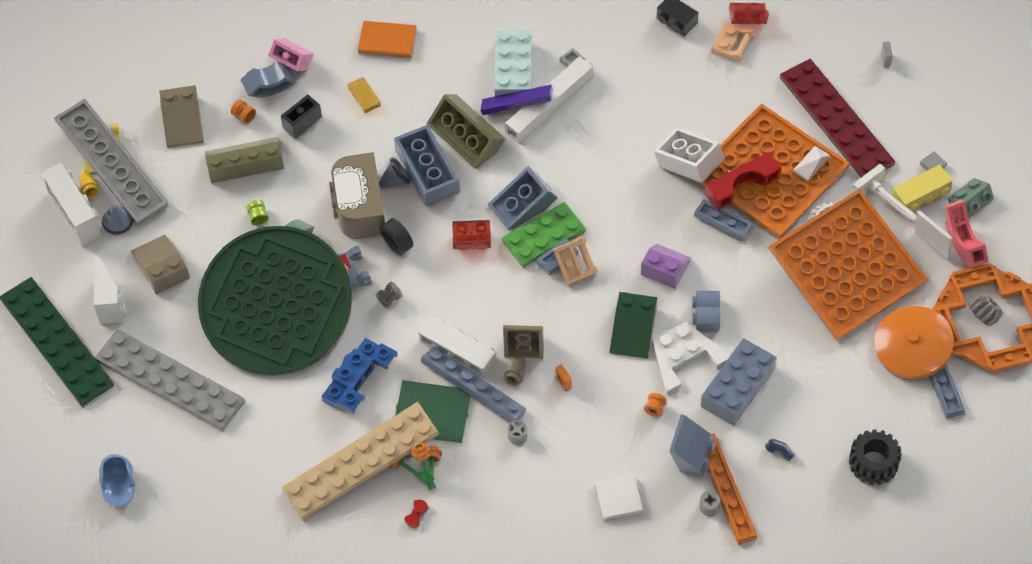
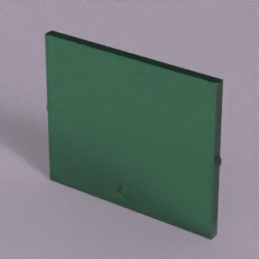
M402 380L395 416L418 402L439 433L433 439L462 443L466 420L469 416L468 409L471 395L459 387Z

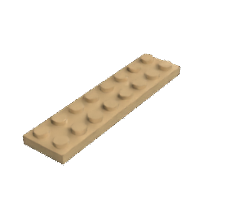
M416 402L290 481L282 488L302 520L411 453L414 445L418 443L425 444L438 436L439 433L420 404Z

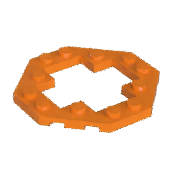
M987 263L953 272L932 310L941 314L951 326L954 337L953 355L991 373H996L1031 363L1032 324L1017 327L1016 333L1021 345L987 353L981 337L961 341L950 312L966 307L961 291L995 283L1002 299L1020 294L1032 321V283L1029 284L1021 280V277L1008 271L1005 273L996 269L997 266Z

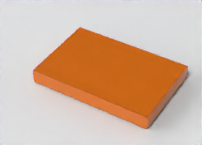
M363 21L358 53L412 58L417 26Z

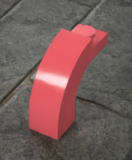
M959 200L945 205L947 232L952 237V245L961 260L971 268L989 262L986 245L976 238L971 229L965 201Z

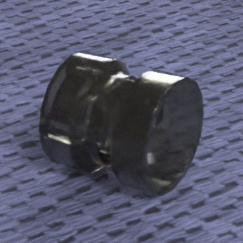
M389 282L384 290L376 293L378 301L385 308H389L394 300H399L403 296L399 287L393 282Z

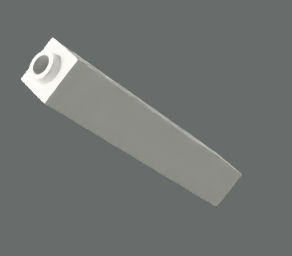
M579 56L548 84H551L553 87L552 100L522 107L505 123V134L517 143L523 141L593 77L592 64Z

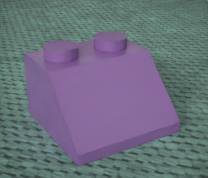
M655 244L649 248L641 262V275L676 289L691 261V257Z

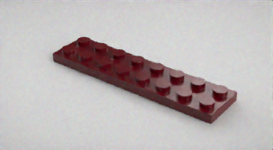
M811 58L780 74L782 82L843 157L850 163L860 178L879 164L885 167V170L895 165V160Z

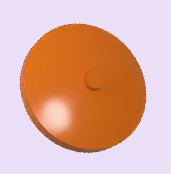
M907 306L893 311L883 319L875 334V350L880 363L887 371L904 379H923L936 374L949 362L954 349L953 332L948 321L938 312L923 306Z

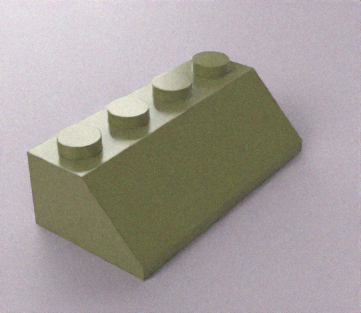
M444 94L426 123L474 168L480 167L493 157L506 139L457 94Z
M278 137L205 151L211 183L284 169Z

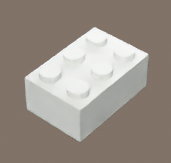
M678 127L654 150L659 167L701 183L725 159L719 142Z

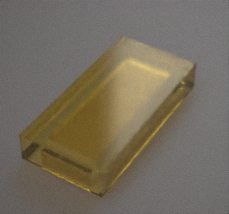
M364 77L347 84L349 91L364 113L381 106V102Z

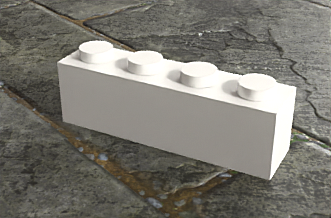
M431 315L418 332L419 342L429 348L435 347L481 378H484L496 363V352L492 347L479 343L475 337L465 335L459 328L451 327L441 318Z

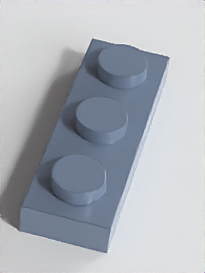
M705 199L702 200L694 212V217L742 241L745 240L753 228L752 222L723 208L717 211L711 202Z

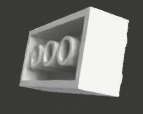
M60 163L42 172L41 174L49 196L80 245L84 246L101 237L100 229L102 226L97 219L99 216L94 208H90V202L85 194L82 195L78 182L73 181V175L69 168L65 169L63 164Z

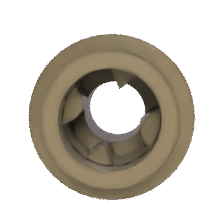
M516 357L504 373L505 381L509 385L518 386L523 381L527 363L523 357Z

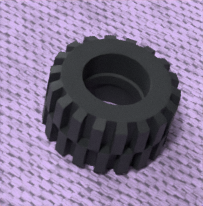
M872 429V432L864 431L863 435L860 433L857 439H854L849 455V465H851V472H855L854 476L856 478L861 477L862 482L869 481L870 485H874V482L881 485L883 481L887 483L890 481V478L895 477L902 453L897 439H892L893 435L890 433L886 435L883 430L877 432V429ZM877 452L883 455L886 460L879 463L872 462L865 457V454Z

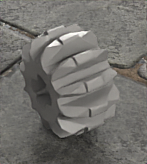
M980 293L969 305L972 313L985 325L992 326L994 323L996 324L1003 314L1000 306L988 294Z

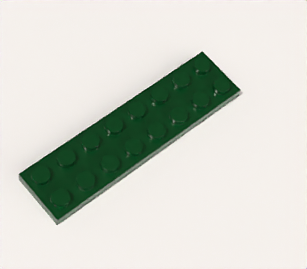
M32 277L0 296L2 304L81 407L114 387L113 381Z

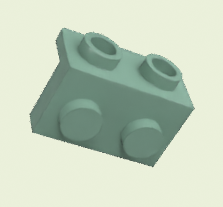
M973 178L962 188L955 191L948 198L949 204L959 200L965 201L969 219L991 202L994 196L989 183Z

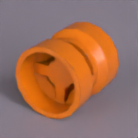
M242 99L237 100L230 111L233 116L239 117L240 121L244 124H249L256 116V109L252 106H247V103Z

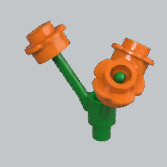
M424 443L414 445L411 455L416 461L422 462L424 471L420 473L403 462L405 456L389 466L390 468L397 469L401 465L420 480H423V483L427 485L430 491L436 488L433 481L435 480L434 462L440 461L442 451L437 446H427Z

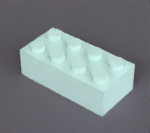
M495 30V96L531 89L532 30Z

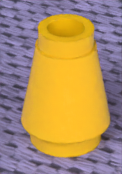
M88 171L81 172L79 180L82 195L85 194L87 198L95 197L99 192V185Z

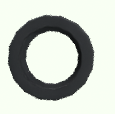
M391 218L380 227V233L384 241L396 254L403 255L414 246L409 232L395 218Z

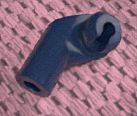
M770 439L765 444L768 452L772 453L776 449L780 451L786 461L791 460L795 456L785 442Z

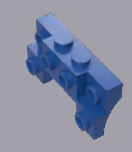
M365 338L357 350L353 349L350 354L348 353L344 357L342 365L334 370L332 383L321 396L322 402L331 407L342 408L354 414L361 401L365 400L364 395L360 394L358 390L375 369L374 364L387 370L393 358L398 356L397 351L383 343L378 345Z

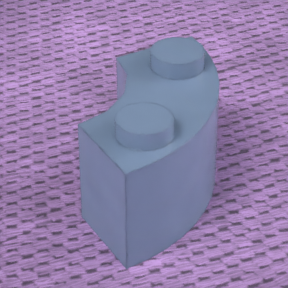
M276 61L266 68H252L241 79V82L248 96L268 97L288 89L296 83V80L288 66Z

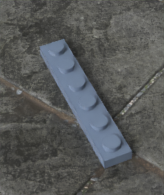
M432 347L422 356L421 362L508 421L519 420L525 414L526 408L435 347Z

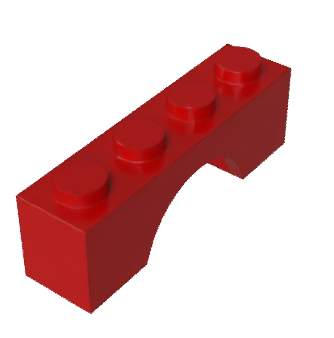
M770 152L760 154L748 163H742L738 168L725 172L723 176L710 180L705 185V196L718 211L733 203L734 189L737 185L753 181L765 186L780 178L781 166Z

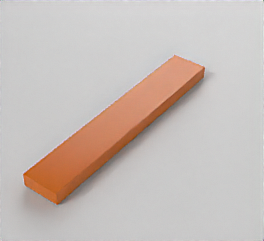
M712 433L711 435L716 444L714 452L710 453L709 456L710 465L708 473L716 493L720 497L721 505L737 544L757 539V534L717 437L715 433Z

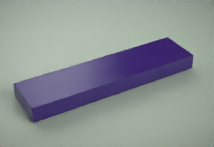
M550 84L482 99L480 111L482 115L549 102L552 100L553 87Z

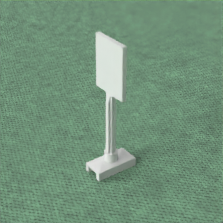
M879 164L853 184V187L856 190L860 188L864 195L869 191L878 194L905 218L915 224V233L947 260L950 258L952 237L920 210L915 215L882 188L880 183L885 180V167Z

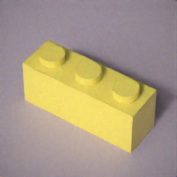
M938 165L894 187L891 195L910 211L914 212L918 207L930 204L935 198L947 195L951 190L953 180L942 166Z

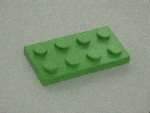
M563 202L503 236L502 242L521 267L524 268L567 238L571 241L585 233L586 228L568 205Z

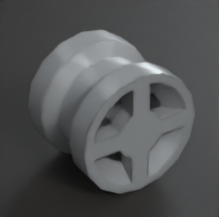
M520 420L511 422L508 425L509 441L515 445L525 443L528 438L526 424Z
M714 491L704 492L700 497V511L706 516L715 515L719 511V495Z

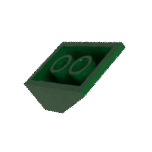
M619 292L609 353L648 359L658 297Z

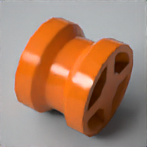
M650 393L648 395V403L644 405V411L652 416H662L663 407L666 405L667 399L661 394Z

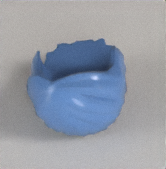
M117 454L106 456L99 468L102 496L110 506H115L116 508L123 507L130 502V499H133L134 495L133 466L124 456Z

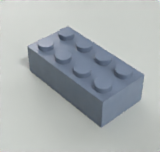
M428 125L394 138L395 151L425 206L460 193L459 179Z
M743 338L702 394L701 407L735 426L775 370L777 357Z

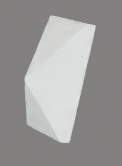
M814 146L796 166L793 173L809 182L830 158V155Z

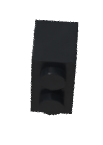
M664 0L657 7L656 18L662 24L671 27L676 33L686 36L698 24L699 12L680 0Z
M307 94L281 115L283 129L296 139L322 118L320 104Z

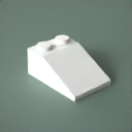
M94 255V307L100 324L123 323V315L127 313L126 304H123V294H119L117 285L99 256Z

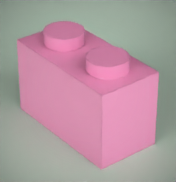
M285 38L274 39L268 54L269 57L296 71L308 70L314 53Z

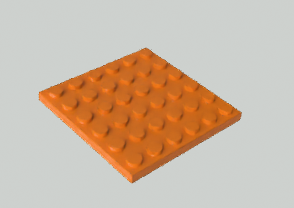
M761 103L720 145L725 159L702 183H698L705 187L710 180L723 176L725 172L738 168L742 163H748L760 154L770 152L781 166L780 178L765 186L753 181L737 185L734 189L733 203L730 205L781 239L849 168L850 163ZM816 146L829 154L830 158L807 182L793 173V170Z
M860 188L768 247L836 341L928 281V278Z

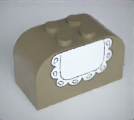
M374 152L340 158L332 167V182H329L334 219H338L340 230L349 238L362 239L382 236L380 227L385 223Z

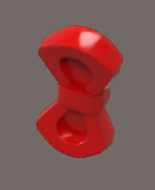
M414 500V509L411 514L404 517V521L409 527H418L422 514L428 511L429 507L424 500Z

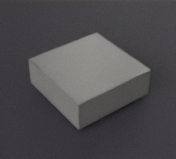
M883 42L881 56L883 67H890L892 62V50L889 42Z
M572 48L559 58V62L567 68L579 56L584 60L585 58Z
M933 151L920 161V165L928 171L938 165H941L944 169L947 162Z

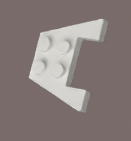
M683 322L652 338V345L666 395L682 387L681 381L673 371L674 369L703 354H707L717 369L723 366L731 356L687 322Z

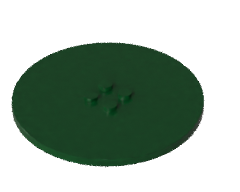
M289 226L257 228L230 241L215 255L208 265L201 280L198 294L199 319L212 347L220 356L235 367L253 374L268 376L292 374L320 361L335 347L342 337L349 322L352 309L350 279L337 253L316 235Z

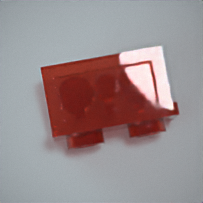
M729 3L731 24H767L769 10H766L765 3Z
M490 220L452 222L453 249L482 250L491 248Z

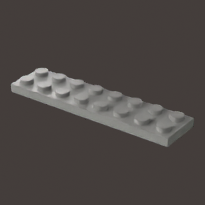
M86 99L81 100L54 117L58 126L137 225H140L169 206L168 201Z
M116 329L94 357L99 364L221 431L225 430L245 403L244 397L119 329Z

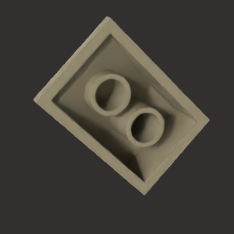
M196 85L159 90L167 148L203 143Z
M162 235L131 250L155 295L190 278L185 262L166 235Z
M503 325L504 357L543 359V326Z

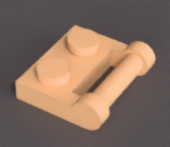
M725 22L712 46L711 52L741 62L744 57L743 53L750 39H753L755 31L751 28L745 29ZM739 36H742L743 39L737 51H732Z
M585 236L553 249L567 285L598 272L585 244L587 242ZM576 246L579 247L587 267L585 271H582L574 251Z

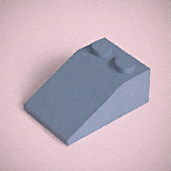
M527 166L487 205L510 231L545 211L558 197L539 174Z
M681 414L669 452L680 472L703 477L704 472L708 471L710 465L709 456L710 453L714 452L716 442L711 433L687 416Z

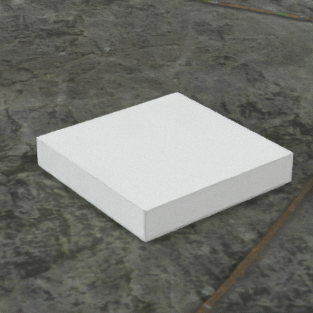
M634 474L595 481V489L603 520L643 513Z

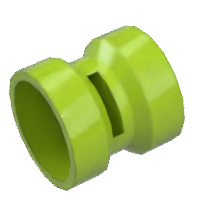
M259 199L253 200L246 205L252 225H263L269 220L268 213L265 211L264 201Z

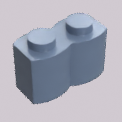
M696 291V297L692 296V308H696V313H692V325H696L697 331H720V291Z

